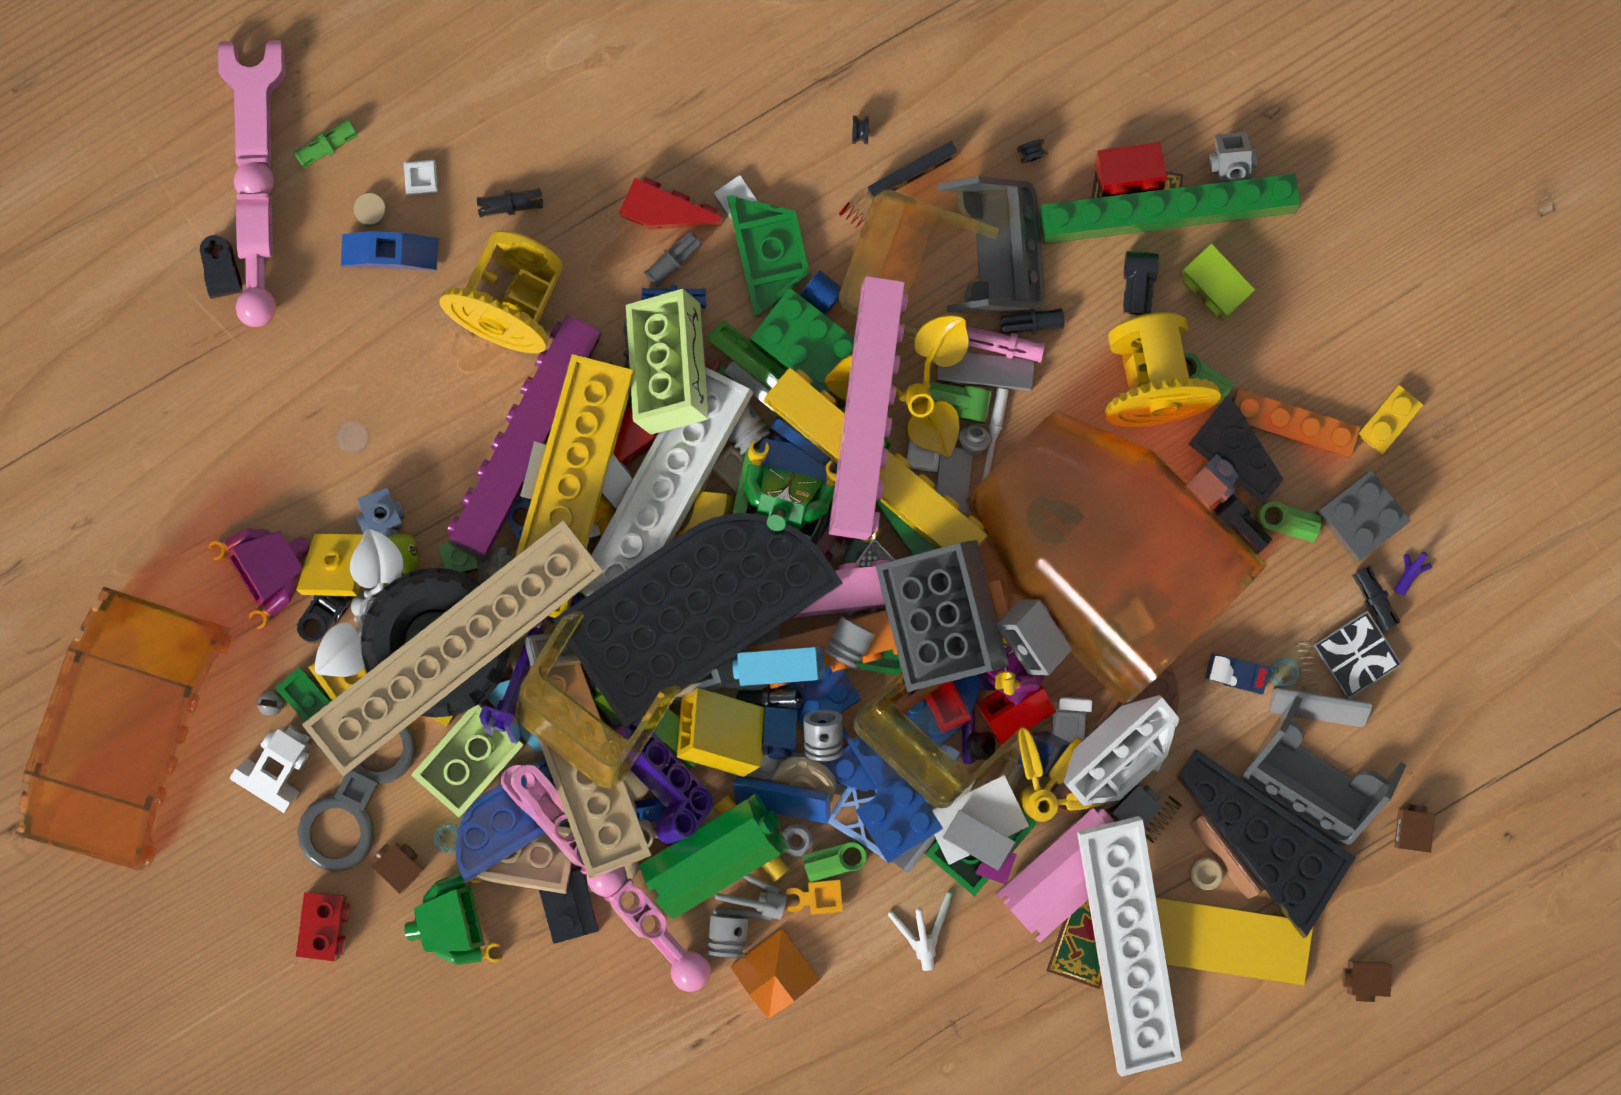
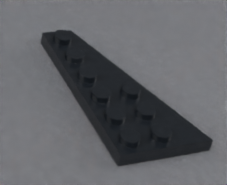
M1195 749L1177 775L1178 780L1303 938L1307 937L1356 857Z

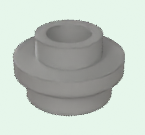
M966 426L960 431L959 441L961 448L965 452L978 455L989 447L991 436L980 426Z
M799 824L790 825L782 832L790 847L786 851L787 854L798 857L810 850L812 835L805 826ZM799 834L802 837L803 842L800 846L796 847L790 843L792 835Z

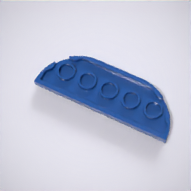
M979 674L953 680L970 716L978 698ZM925 698L903 716L892 703L853 742L879 784L884 788H890L914 774L964 724L942 734ZM850 745L843 750L841 757L832 760L826 766L834 775L836 783L854 790H877Z
M545 757L532 764V766H535L544 774L556 789ZM522 776L521 785L525 787L526 779ZM501 784L479 797L469 807L460 822L455 851L458 867L465 883L545 834L544 830L534 819L515 803ZM566 819L562 820V821L559 823V825L562 824L563 822L567 821V820H566Z

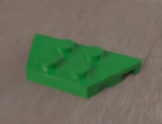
M730 195L727 196L751 305L754 317H756L783 297L789 288L792 289L806 278L810 271L795 210L779 208Z

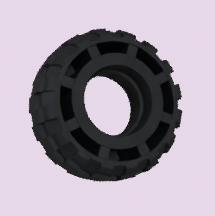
M445 568L420 569L395 579L374 599L362 626L361 653L366 672H370L405 644L408 629L417 618L430 612L445 613L482 583L468 574ZM511 645L421 716L433 718L449 717L463 713L485 700L498 686L505 674L510 659Z

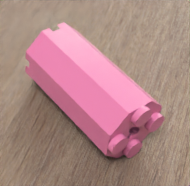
M1090 808L995 893L1000 899L1005 895L1007 896L1003 903L1031 934L1036 930L1038 931L1034 938L1039 943L1088 900L1077 831L1113 823V819L1104 809L1099 808L1095 811L1094 808Z

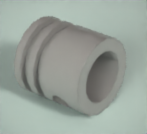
M749 403L746 405L728 438L731 443H736L734 446L736 450L740 448L741 451L739 453L741 456L745 455L753 440H755L753 446L755 448L761 443L762 438L766 439L771 434L769 429L765 430L766 425L764 423L760 424L761 418Z
M842 616L831 635L833 640H829L827 643L829 648L825 647L823 651L840 662L858 669L859 665L857 662L863 660L861 655L866 654L876 634Z
M824 709L807 713L804 716V747L806 757L815 761H831L841 757L843 754L841 714L833 710ZM820 720H825L827 723L821 724L818 722Z
M711 915L709 939H712V942H708V947H711V950H708L707 955L745 958L746 953H743V950H746V945L743 942H747L748 918Z

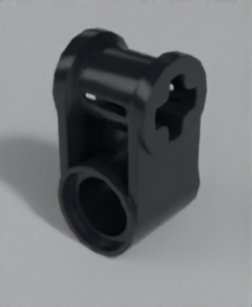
M217 235L206 237L201 242L200 254L204 268L205 284L210 299L243 292L242 281L231 243ZM214 243L223 247V251L219 252V258L210 254V250L214 249Z
M314 595L310 605L297 623L299 636L311 644L320 643L327 631L343 617L353 599L349 596L345 598L343 596ZM329 598L330 600L335 602L337 606L332 605L325 599ZM311 620H318L321 624V631L315 637H308L305 633V626Z

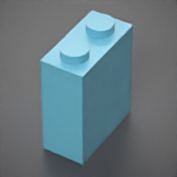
M823 646L737 653L738 660H733L734 679H739L740 686L825 679Z

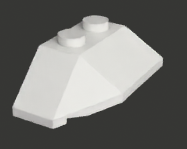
M1160 695L1122 705L1074 749L1064 784L1083 806L1091 805V803H1105L1122 799L1168 756L1179 717Z

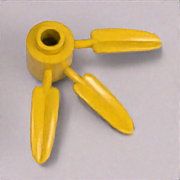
M1026 728L1019 730L1018 736L1026 777L1027 779H1032L1033 786H1029L1021 792L1018 804L1030 818L1039 822L1048 821L1055 816L1058 805H1066L1067 809L1072 811L1094 808L1109 803H1091V805L1083 806L1072 792L1066 795V799H1057L1050 792L1056 782L1058 784L1064 782L1073 751L1082 742L1081 738L1074 739L1049 772L1051 779L1042 788L1039 785L1038 777L1043 775V769L1033 737Z

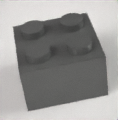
M1372 471L1366 472L1316 511L1319 516H1322L1321 520L1354 562L1361 561L1411 522Z

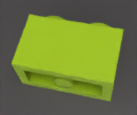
M1212 243L1180 273L1184 277L1182 283L1193 294L1198 292L1206 300L1204 303L1206 309L1216 318L1220 315L1225 319L1255 291Z

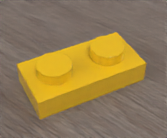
M1397 385L1362 427L1358 436L1382 455L1422 408L1423 404L1403 387Z

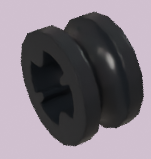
M853 115L852 144L862 141L868 145L869 116L859 119L857 115Z
M1044 139L1034 140L1017 148L1018 153L1023 155L1021 159L1022 164L1036 161L1049 154L1048 150L1043 149Z
M988 731L981 733L972 732L969 734L966 744L969 757L973 761L992 759L996 750V742L992 733Z

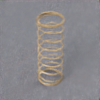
M1311 641V642H1304V643H1297L1296 646H1297V645H1310V646H1312V641ZM1297 649L1296 651H1312V650H1300V649ZM1297 656L1298 658H1311V659H1314V658H1315V657H1299V656ZM1304 661L1298 662L1299 664H1313V665H1315V663H1301V662H1304ZM1302 667V668L1299 669V670H1315V669H1303V668H1306V667ZM1304 673V674H1301V675H1300L1301 677H1314V678H1317V676H1302V675H1305V674H1308V673ZM1301 681V683H1316V684H1318V682H1303V681ZM1303 687L1302 691L1319 689V687Z

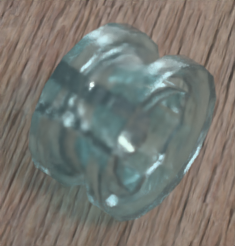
M1281 658L1275 660L1270 665L1269 677L1275 685L1288 687L1297 681L1299 668L1293 660ZM1282 663L1283 667H1287L1288 664L1292 669L1288 673L1290 679L1286 682L1285 678L1279 680L1276 677V674L1279 672L1277 666Z
M445 824L436 830L434 843L440 851L452 853L455 852V846L449 848L447 843H441L440 836L445 835L443 831L449 829L451 834H457L459 827L454 824Z

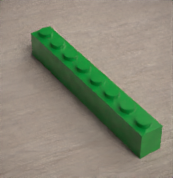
M1296 173L1044 204L1041 205L1039 215L1044 245L1295 214L1300 206Z

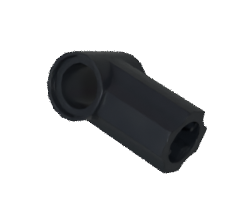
M1126 251L1123 275L1124 279H1126L1123 313L1140 316L1151 314L1153 285L1156 282L1158 273V253Z
M1233 494L1223 503L1220 502L1208 514L1213 524L1225 535H1230L1251 558L1259 554L1273 540L1250 516L1248 508Z

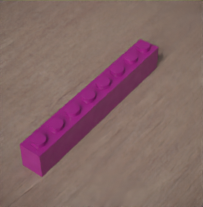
M566 315L562 323L559 321L555 323L549 336L553 340L549 349L540 352L535 362V366L539 367L533 378L528 376L520 391L524 396L519 406L516 404L512 405L506 417L509 425L505 433L499 431L491 446V449L495 450L490 461L484 459L476 475L480 478L476 488L470 487L462 501V505L466 506L460 517L455 515L448 527L447 533L451 534L450 545L482 561L486 560L522 491L534 441L545 445L548 441L571 356L574 354L590 359L600 341V330L570 315Z

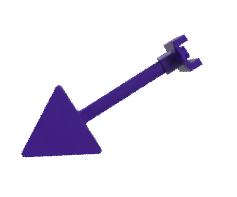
M574 596L570 608L575 605ZM547 616L530 629L527 636L543 634L547 623H554V618ZM525 643L503 700H499L496 709L483 705L479 715L487 735L493 736L495 730L506 731L511 743L518 744L522 733L515 718L518 708L516 703L531 667Z

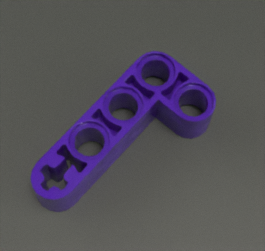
M638 720L626 729L621 723L612 726L607 732V738L613 752L666 807L655 824V831L659 840L663 843L671 844L692 836L713 807V798L709 790L642 720Z

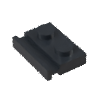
M580 870L570 873L566 894L539 890L553 944L599 932L585 877Z

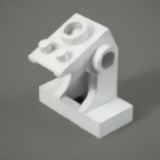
M289 725L288 729L279 728L276 732L270 730L261 744L264 751L257 764L246 758L235 768L230 779L285 813L300 794V791L287 784V780L294 768L300 770L308 759L309 754L306 751L311 747V744L308 743L310 737L300 733L292 725ZM270 757L285 766L279 777L265 770Z

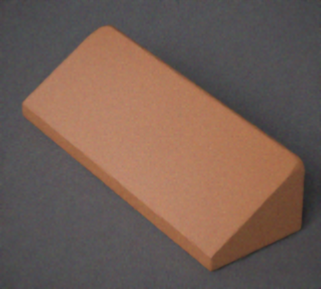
M1204 812L1189 824L1246 899L1249 900L1264 890L1263 886Z

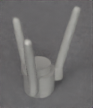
M750 873L743 878L766 890V893L760 892L757 901L720 893L715 894V899L756 908V911L714 909L713 913L715 915L761 918L768 921L771 918L781 919L787 898L786 895L779 894L780 887L770 885Z

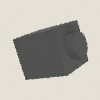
M1136 785L1110 813L1118 821L1139 816L1143 819L1145 826L1162 808L1157 803L1160 797L1148 785L1144 788Z

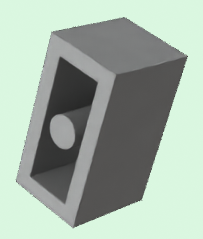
M1019 600L996 624L1028 675H1050L1072 651V648L1066 641L1064 632L1057 627L1049 615L1048 608L1040 600Z

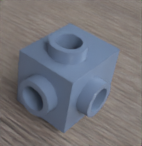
M388 488L357 499V505L361 514L357 515L356 518L363 534L366 529H371L387 537L397 534V530L401 529L400 520L404 519L405 515L399 500L393 502ZM384 515L385 518L378 519L376 518V516Z

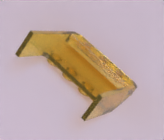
M892 190L881 191L872 201L840 289V304L847 312L858 316L861 286L866 276L905 282L903 292L909 295L932 229L937 222L945 221L993 239H997L999 228ZM904 324L903 335L915 339L919 329Z
M577 611L561 618L520 687L515 714L517 721L522 727L600 787L611 788L623 781L681 688L673 685L661 690L633 735L628 739L623 738L546 678L584 616L583 613Z
M901 672L858 712L853 722L854 730L863 741L931 805L938 808H947L968 794L1019 744V730L973 774H969L905 714L902 716L890 699L905 685L903 673Z

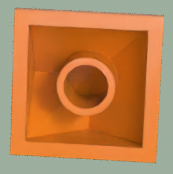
M782 928L746 954L745 958H741L730 966L749 996L768 1018L795 1002L820 981L819 977Z

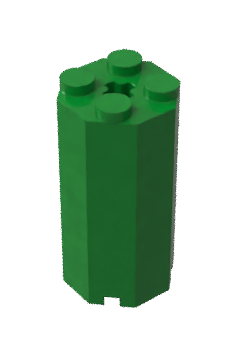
M755 793L698 828L692 836L673 843L641 863L640 867L645 884L650 891L655 888L659 895L655 899L659 907L672 919H675L790 849L789 844L778 829L782 826V823L774 810L767 811L762 799Z

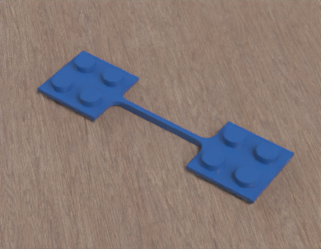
M831 666L825 667V679L789 682V684L778 687L779 689L801 688L803 704L801 708L791 709L797 710V718L803 728L804 716L811 711L824 709L842 714L846 709L862 700L843 669L832 672ZM820 720L818 723L824 724L826 721ZM843 726V736L877 789L876 796L855 811L889 864L943 830V827L910 776L890 788H884L879 784Z

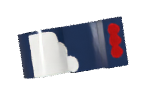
M1211 653L1205 679L1263 695L1271 667Z

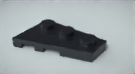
M1230 394L1225 397L1188 443L1207 460L1218 454L1223 460L1228 461L1240 475L1235 482L1262 504L1266 502L1284 480Z

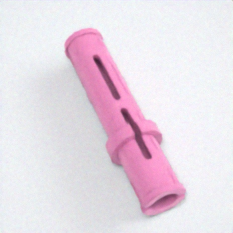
M966 326L968 346L1007 354L1006 358L1010 359L1016 356L1041 363L1045 342L1041 343L1019 338L1016 333H1011L1010 336Z

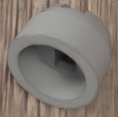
M273 690L262 692L257 699L258 710L266 716L277 715L284 705L282 696ZM262 699L277 701V707L261 705Z

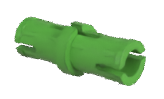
M347 118L324 134L322 131L318 133L317 138L295 150L294 154L302 167L306 169L326 155L332 156L335 154L334 150L358 137V134Z

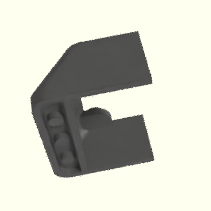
M980 176L938 184V191L958 192V209L966 218L975 219L980 281L971 282L967 286L964 296L965 303L947 305V312L979 314L1040 308L1044 303L1045 290L1038 201L1033 185L1027 181Z
M1296 696L1275 722L1249 763L1243 775V781L1334 843L1350 845L1391 800L1406 765L1400 762L1387 779L1369 770L1358 772L1353 779L1300 746L1304 738V730L1296 721L1292 720L1302 701L1301 698Z

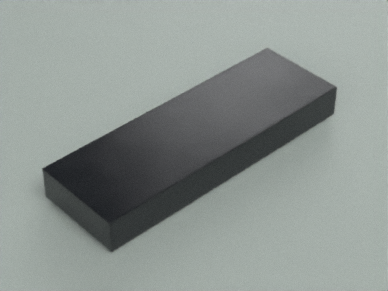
M950 141L868 186V194L872 201H879L955 159L957 155L956 147Z

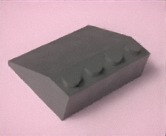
M977 540L961 542L876 565L907 692L1009 667L1001 632L996 626L998 620Z

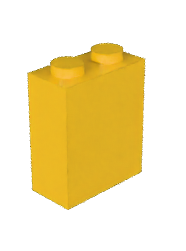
M696 688L681 698L677 758L743 777L760 768L763 760L761 748L764 707Z

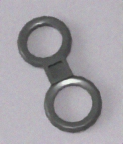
M410 725L399 732L402 738L403 750L401 758L395 766L386 771L375 772L367 770L361 764H358L345 775L336 795L320 798L310 804L301 816L297 830L299 846L305 857L318 868L332 872L349 870L362 862L370 851L374 830L372 819L367 813L366 807L377 785L395 781L403 776L412 765L416 752V742ZM340 808L347 810L355 816L359 823L361 836L358 846L351 854L344 858L334 859L326 857L316 849L312 842L311 829L313 822L320 813L327 809Z

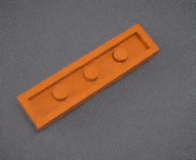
M1237 389L1234 402L1251 428L1351 458L1359 434V426Z

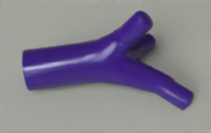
M1422 552L1413 563L1410 560L1409 554L1403 555L1405 562L1404 573L1395 586L1394 591L1405 596L1414 580L1424 571L1432 569L1430 563L1422 565L1428 556L1426 552Z

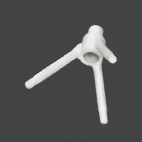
M947 892L930 935H926L921 908L916 909L918 937L912 935L893 911L888 912V916L907 938L912 948L916 950L917 959L921 960L923 971L935 968L933 957L936 956L935 946L950 904L951 892Z

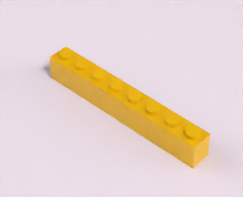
M789 368L766 394L763 402L838 465L844 413L835 406L837 401L824 390L818 392L810 385L813 381L807 374L800 369L795 372ZM888 451L885 469L880 468L879 480L884 481L882 498L879 501L936 549L972 540H977L978 545H980L987 537V534L983 532L985 528L983 524L971 515L968 518L958 511L960 505L948 495L942 497L934 490L935 484L923 474L917 476L909 469L911 464L899 453L893 455Z

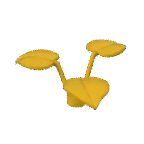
M957 315L939 316L922 325L916 333L914 349L919 355L927 357L924 363L923 383L909 386L905 393L896 388V395L900 401H906L908 409L912 414L907 423L909 438L917 446L947 458L951 456L957 443L959 416L951 403L945 400L933 401L929 391L930 365L933 360L940 367H950L960 362L965 356L968 349L966 321L963 317ZM852 355L842 359L825 378L827 387L832 393L843 400L847 398Z

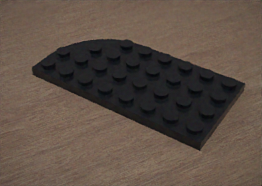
M736 513L711 518L692 527L554 618L553 622L626 729L735 657L737 653H741L843 585V582L819 548L806 535L789 524H786L785 528L781 531L771 530L767 525L768 516Z

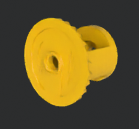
M496 231L490 234L464 289L459 287L450 288L444 291L439 303L444 312L455 322L486 340L519 352L540 353L546 349L549 340L547 332L544 331L542 326L538 325V322L563 271V264L552 250L532 238L511 231ZM490 258L505 269L515 273L501 303L497 299L493 300L494 297L488 293L475 290L481 278L494 284L498 277L497 274L485 269Z
M1170 312L1145 314L1125 320L1117 324L1109 332L1110 350L1115 354L1122 355L1129 391L1120 393L1119 397L1113 398L1108 403L1105 414L1106 420L1110 424L1120 427H1148L1166 424L1200 414L1218 403L1221 394L1219 387L1214 382L1207 379L1200 380L1198 377L1194 379L1189 378L1181 342V334L1188 331L1185 317Z

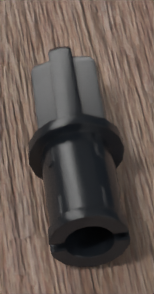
M1062 308L1047 311H1034V309H1030L1029 313L1003 315L1000 318V329L1003 334L1027 331L1036 334L1037 331L1064 329L1065 325Z

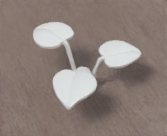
M365 530L350 562V572L353 579L362 587L373 588L370 591L365 590L364 593L358 594L351 602V610L356 616L354 621L357 622L358 632L348 622L338 623L327 631L316 654L315 672L319 675L347 677L359 673L365 667L361 653V634L363 621L376 598L373 595L383 589V583H392L401 576L403 571V558L399 549L389 538L377 531ZM430 612L417 618L408 629L405 643L444 613Z

